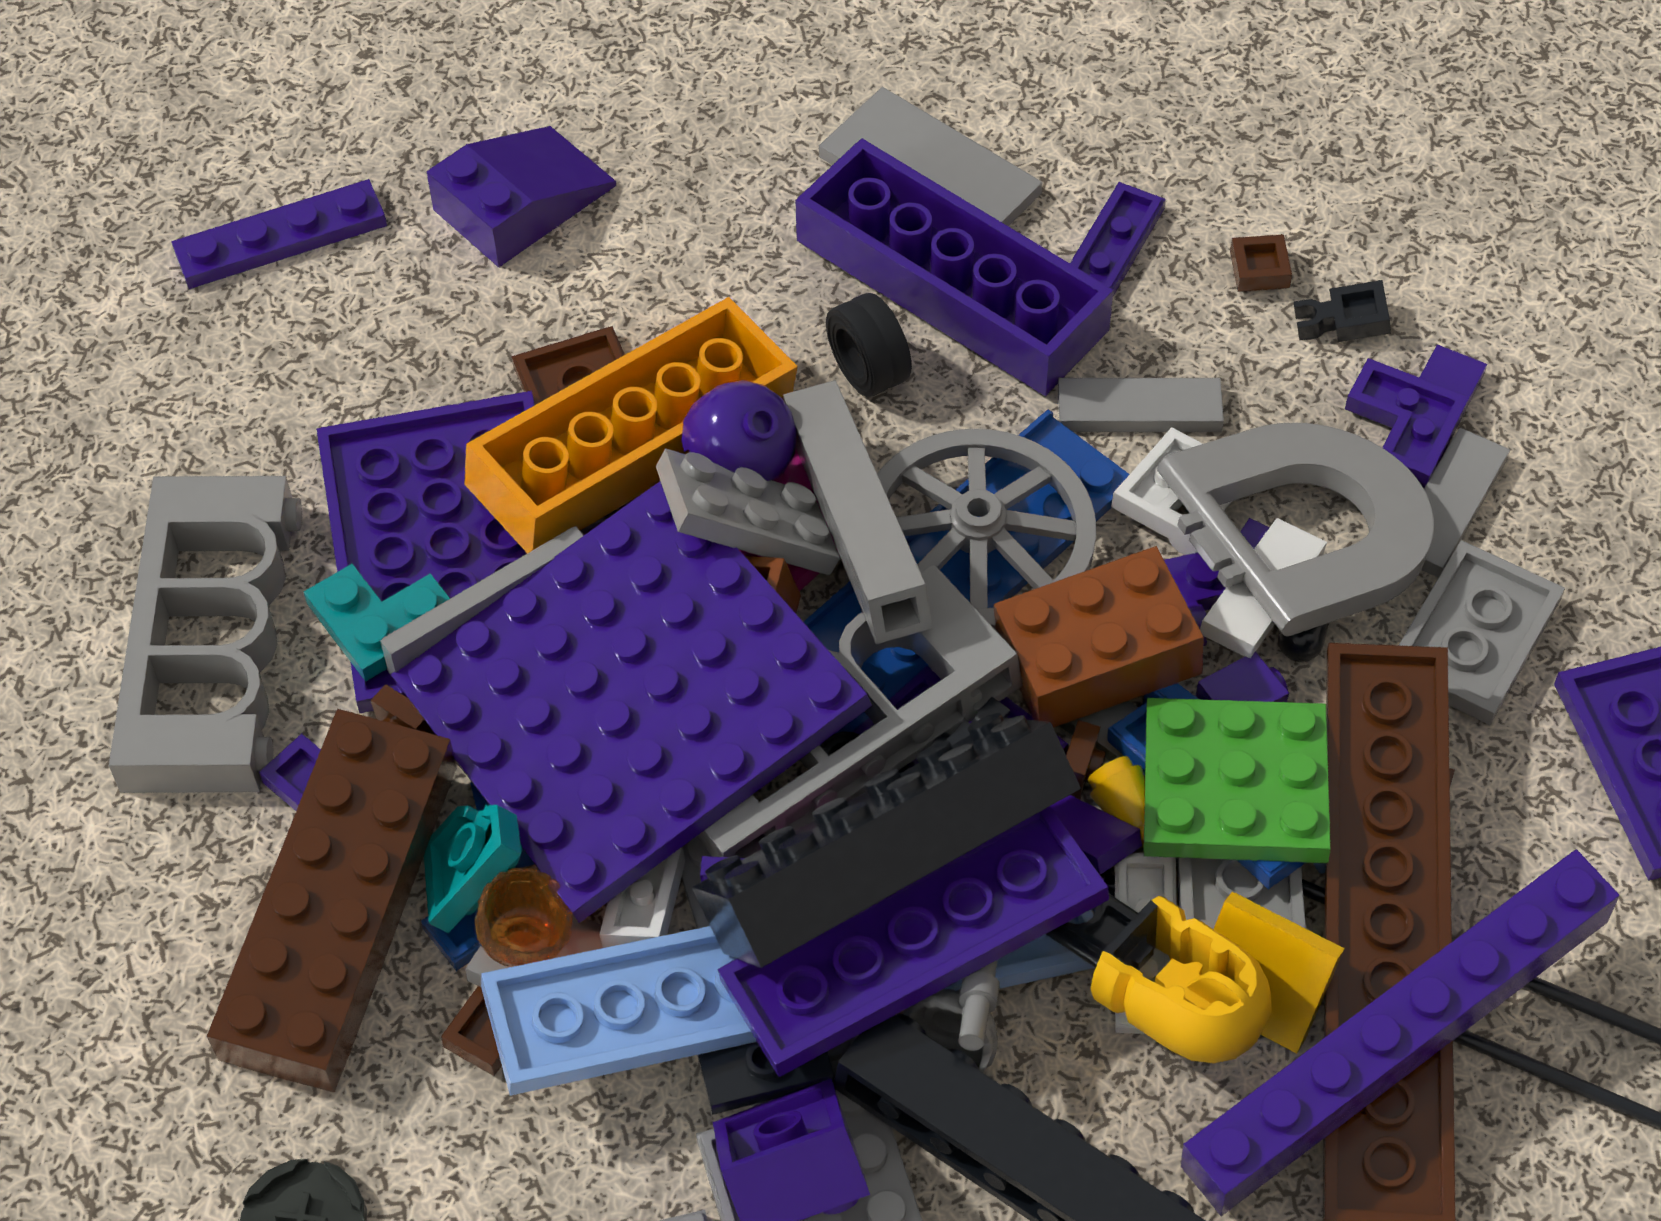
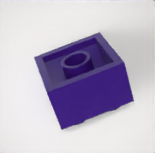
M832 1079L822 1081L713 1122L721 1173L740 1221H801L822 1212L833 1215L852 1208L860 1198L870 1195L865 1174Z

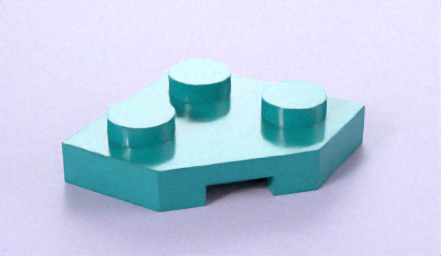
M485 805L483 811H478L471 806H457L431 835L424 854L429 924L449 933L465 915H471L477 910L484 898V894L501 876H506L513 871L522 852L516 814L499 805Z

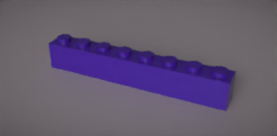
M1575 849L1183 1144L1180 1167L1220 1216H1223L1607 924L1620 895L1587 859Z

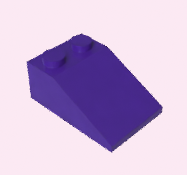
M551 126L466 144L426 171L433 210L497 267H501L617 186L616 181Z

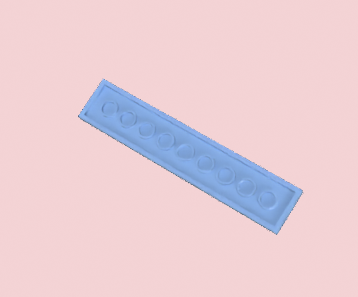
M1089 910L1069 922L1074 924L1088 922L1093 918V912ZM707 926L481 973V988L510 1096L756 1042L755 1037L721 983L717 970L737 958L722 952L711 927ZM1045 934L998 959L995 977L1000 982L999 989L1095 967ZM963 979L944 989L958 991L961 989Z

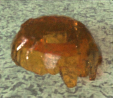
M529 867L523 870L521 868H512L507 872L502 871L492 882L487 883L478 901V912L475 917L477 939L485 953L494 961L507 967L509 965L519 966L555 958L570 940L573 917L571 910L557 893L560 888L559 882L551 879V876L538 872L535 868Z

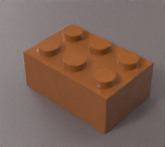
M1157 546L994 603L995 629L1018 655L1023 684L1019 690L1033 720L1051 722L1053 728L1201 675L1203 672L1204 637Z

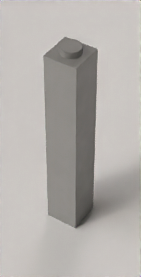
M836 380L783 394L784 402L792 412L797 430V453L875 643L880 644L932 629L933 625L926 584Z

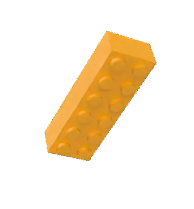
M727 297L466 444L464 485L525 552L529 553L570 528L576 526L579 531L657 484L660 478L656 465L665 448L683 454L689 453V450L684 453L681 441L684 418L693 403L716 386L746 380L763 384L782 397L783 394L793 392L798 366L730 297Z

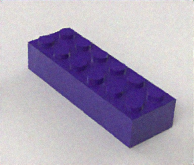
M863 138L854 144L795 200L796 235L799 243L1044 396H1047L1058 384V378H1064L1110 330L1113 289Z

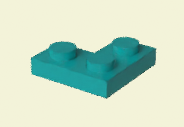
M353 564L303 591L309 608L365 682L387 669L380 642L382 638L450 599L434 577L429 574L381 601Z

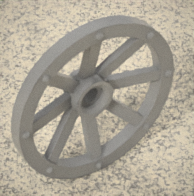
M991 429L947 431L929 436L904 448L893 456L877 473L888 500L904 482L949 509L896 518L904 536L949 530L938 544L917 564L920 572H923L933 564L940 570L959 549L970 553V603L994 629V608H988L987 553L997 549L1034 589L1090 569L1096 542V519L1089 494L1069 465L1049 449L1032 440L1008 432ZM968 456L969 491L961 494L921 469L938 461ZM985 456L1012 461L1032 470L995 494L986 490ZM1049 483L1064 500L1072 520L1007 509ZM1007 530L1075 541L1066 566L1053 580Z

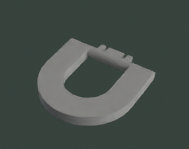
M1311 423L1265 425L1169 454L1160 461L1157 467L1159 474L1189 511L1188 514H1183L1179 517L1177 526L1184 535L1190 534V543L1212 571H1219L1217 578L1224 587H1231L1243 582L1284 636H1291L1371 609L1397 597L1416 580L1421 572L1433 539L1434 516L1426 492L1414 474L1401 461L1382 447L1341 429ZM1286 484H1313L1331 489L1355 504L1366 519L1369 534L1351 546L1279 570L1270 571L1220 505Z

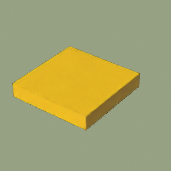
M1232 891L1224 901L1214 930L1245 949L1259 962L1269 983L1272 1013L1261 1035L1297 1054L1307 1038L1345 948Z

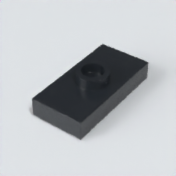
M757 1041L697 1055L712 1115L773 1100L828 1079H832L834 1084V1073L828 1052L780 1077L776 1074Z

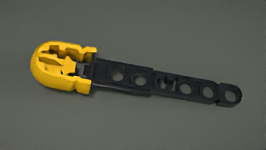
M845 731L835 733L820 746L830 756L858 737L859 734ZM905 765L898 771L899 773H902L911 767ZM1109 894L1108 901L1091 909L1094 912V916L1088 922L1081 924L1067 922L1046 933L1047 936L1095 967L1091 983V992L1094 1000L1112 1012H1126L1127 1020L1130 1024L1170 1051L1191 1061L1218 1063L1236 1059L1251 1049L1258 1041L1272 1013L1269 983L1259 962L1245 949L1202 921L1195 918L1186 920L1185 911L1162 896H1157L1150 900L1138 913ZM1157 948L1167 954L1170 961L1156 975L1155 982L1143 977V973L1139 970L1154 955V949Z

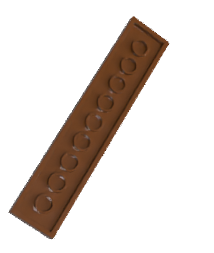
M1328 643L1326 721L1330 856L1329 863H1325V939L1345 949L1324 996V1038L1452 942L1448 647ZM1453 1041L1323 1139V1221H1456Z

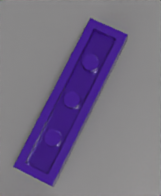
M367 179L171 241L188 289H192L386 227L387 222L372 184Z

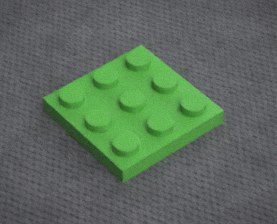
M1147 698L1143 856L1329 863L1330 820L1326 704Z

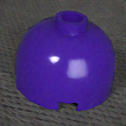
M741 380L718 385L693 403L683 421L681 441L684 453L687 450L699 453L710 459L713 463L734 473L737 468H748L760 474L766 481H774L787 469L795 454L797 430L791 410L779 395L763 384Z

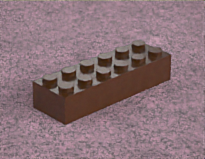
M337 708L208 1031L207 1038L218 1061L335 1092L457 769L455 759L452 756L453 749L450 739Z

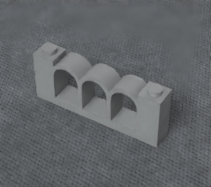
M286 476L153 477L108 765L120 793L260 792L261 777L259 771L273 760L272 738L264 737L262 732L269 715V704L260 672L273 659L278 645L276 628L269 605L281 593L286 579L284 562L280 551H289L291 532L300 531L302 526L300 498H292ZM179 551H247L263 556L262 561L253 570L242 576L230 578H175ZM238 616L249 618L255 622L253 628L245 637L233 643L223 645H165L169 617ZM159 683H230L241 685L247 689L244 697L236 706L221 713L155 715Z
M934 564L921 572L927 589L932 629L876 644L862 612L846 625L839 640V653L830 651L868 694L872 706L864 712L875 725L830 756L827 755L820 745L800 759L808 769L802 775L760 803L751 795L697 835V838L712 856L731 857L738 855L740 858H746L761 850L759 841L770 833L788 826H792L794 831L807 825L815 820L812 812L818 807L845 797L847 802L867 792L864 784L868 780L892 769L900 770L916 759V756L921 751L930 747L941 734L948 732L951 735L964 720L972 721L977 712L991 697L1001 701L1023 686L1017 653ZM901 647L912 650L930 666L941 681L897 710L861 669L863 663L873 653L884 648Z

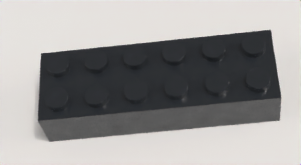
M995 713L971 724L967 728L970 735L951 745L950 741H943L921 751L916 756L919 763L904 772L899 773L898 769H892L871 778L864 784L867 792L847 802L845 797L818 807L812 812L815 820L794 831L792 826H788L770 833L759 841L761 850L742 860L738 855L731 856L709 867L705 871L708 879L693 886L692 890L722 952L762 968L1080 790L1081 787L1051 722L1026 720L1024 715L1005 718L1001 716V713Z

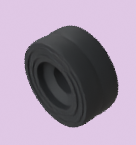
M873 293L862 294L849 302H844L832 308L827 313L826 331L832 353L842 373L859 394L865 397L875 396L886 391L888 388L903 383L910 377L912 360L906 337L894 313L879 296Z

